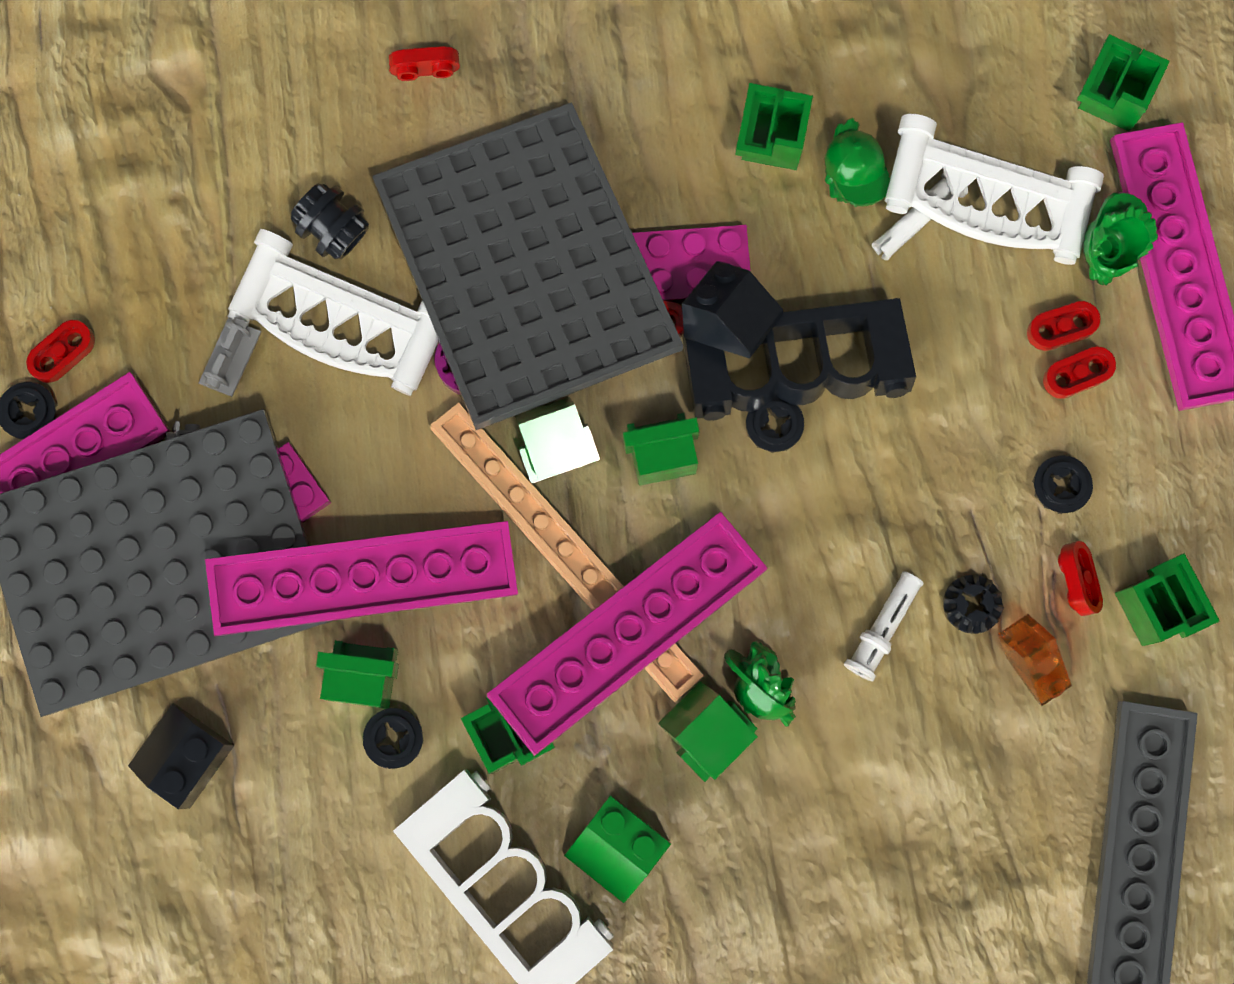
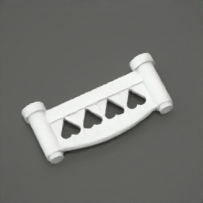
M905 114L901 117L898 128L901 139L885 198L887 210L898 214H906L908 208L914 207L939 224L965 236L1007 247L1051 249L1055 254L1054 260L1056 262L1067 265L1076 263V259L1080 258L1095 193L1101 191L1104 179L1102 172L1089 167L1075 166L1068 169L1066 180L935 140L933 138L937 123L929 117L918 114ZM941 169L944 170L951 191V198L948 201L942 200L938 194L936 196H929L924 191L925 183ZM975 179L978 181L985 202L983 211L974 209L972 205L968 207L962 206L958 201L960 192ZM1009 189L1018 211V219L1016 221H1010L1006 215L997 217L992 212L993 203ZM1042 200H1044L1052 224L1050 231H1043L1039 225L1030 227L1025 221L1026 214Z
M260 229L254 241L257 247L228 307L230 312L227 317L232 320L236 317L248 324L250 320H256L266 330L290 347L327 365L365 375L389 377L393 380L391 388L411 396L413 390H417L439 342L423 301L416 312L289 258L288 255L293 244L275 233ZM293 286L297 308L296 314L291 318H286L281 311H270L269 302ZM326 300L329 318L328 329L319 332L315 329L314 325H303L301 322L302 315ZM359 314L362 333L360 344L352 346L348 344L347 339L337 340L334 337V330ZM391 328L395 348L394 356L389 360H384L379 353H368L366 349L368 342Z

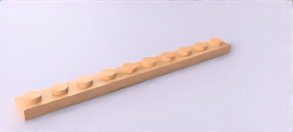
M459 402L431 424L430 429L592 611L624 587L483 429L475 430L469 413ZM676 644L644 668L674 702L704 676Z

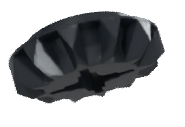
M34 382L18 383L10 387L0 398V425L9 435L17 439H25L56 419L55 408L58 405L54 401L51 392L42 385ZM20 401L31 407L36 405L33 409L35 421L27 417L21 419L24 411L19 403Z
M775 395L773 400L764 408L748 412L746 418L748 437L756 444L757 448H762L771 453L789 450L799 441L803 434L804 417L798 405L786 403ZM768 411L776 420L789 418L780 427L781 438L773 429L761 430L769 423Z
M1065 455L1054 456L1044 461L1038 467L1032 481L1035 488L1034 496L1041 501L1044 508L1055 511L1057 514L1073 513L1081 509L1089 501L1093 491V480L1087 467L1078 459ZM1070 473L1071 476L1067 483L1070 493L1063 491L1055 496L1057 484L1053 481V478L1055 477L1060 480Z
M979 574L962 576L953 581L947 588L943 600L944 612L949 622L958 630L969 634L983 633L991 629L999 622L1004 609L1002 592L993 584V580L986 579ZM982 592L983 595L979 604L983 607L984 611L974 610L965 616L964 614L968 611L969 603L965 600L964 596L973 598Z
M388 708L376 713L368 721L363 732V746L368 757L378 766L388 769L407 766L418 757L424 742L422 726L411 713L398 708ZM387 723L395 732L408 731V734L399 740L400 754L393 745L379 746L388 737L387 730L389 729L386 725Z

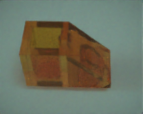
M1029 614L998 634L1008 661L1041 706L1059 697L1072 686L1055 637Z

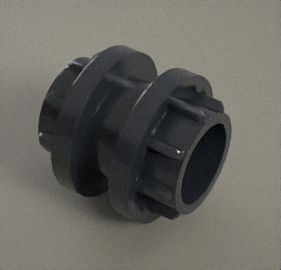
M318 183L299 200L291 212V220L297 225L295 233L302 239L311 234L320 241L315 251L322 257L329 254L334 259H343L364 237L369 229V223L362 218L364 209L358 204L347 209L340 202L344 192L338 186L329 188L325 184Z

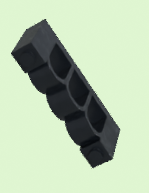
M900 298L783 312L782 317L761 343L764 347L769 381L762 388L756 390H744L737 387L730 380L724 350L684 338L683 331V346L694 418L697 417V419L704 418L707 421L722 419L725 415H731L732 407L740 411L754 412L764 408L773 400L775 394L782 401L791 405H806L813 403L822 396L825 388L831 394L842 399H856L865 396L873 388L875 396L886 395L888 398H898L912 391L916 379ZM863 332L870 371L859 377L844 376L831 363L826 336ZM813 338L820 376L806 384H798L788 380L780 370L775 342Z

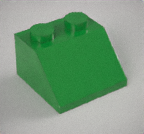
M610 795L564 856L617 899L625 903L667 851L671 842Z

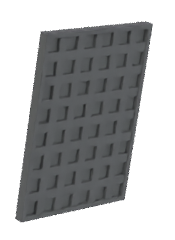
M572 102L372 176L475 430L482 429L683 350V343Z
M264 409L0 494V585L40 717L48 716L332 622L325 621L214 636L205 559L309 546L274 434Z

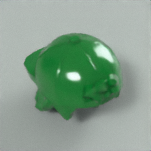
M850 118L844 125L839 123L836 126L833 140L826 150L824 158L826 166L825 182L829 185L830 197L836 198L837 202L850 203L854 207L873 205L886 197L890 182L889 173L885 166L882 149L877 140L872 135L859 131V122L854 121V118Z
M1115 192L1105 198L1097 218L1086 230L1083 252L1090 266L1089 278L1092 281L1096 280L1100 285L1107 286L1114 277H1119L1136 268L1139 258L1147 255L1153 249L1152 243L1158 239L1156 220L1151 218L1152 213L1147 211L1146 205L1136 196L1124 192Z
M757 641L751 643L750 652L747 657L736 650L730 649L724 654L725 661L737 674L734 694L737 701L744 707V711L748 714L751 713L761 720L773 721L780 719L784 726L788 727L791 721L796 718L793 712L796 708V701L793 696L791 697L794 679L792 677H781L780 664L776 653Z

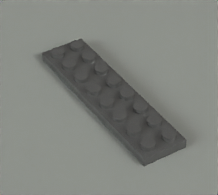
M1118 701L1087 984H1170L1198 713Z

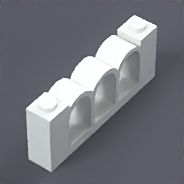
M463 770L394 829L393 832L518 984H575L613 951V945L610 940L614 935L601 919L594 923L588 916L581 922L580 908L575 899L566 891L554 887L545 888L547 881L546 867L541 858L530 849L520 846L510 847L513 836L512 827L507 817L496 808L484 806L491 799L486 793L491 787L477 771L471 775L468 770ZM479 814L490 816L498 823L502 830L503 840L501 847L495 856L465 882L461 883L434 848L470 817ZM512 856L525 858L533 865L537 873L535 891L496 925L468 889L501 860ZM548 898L559 900L568 907L572 915V928L559 943L530 967L502 932L538 901Z

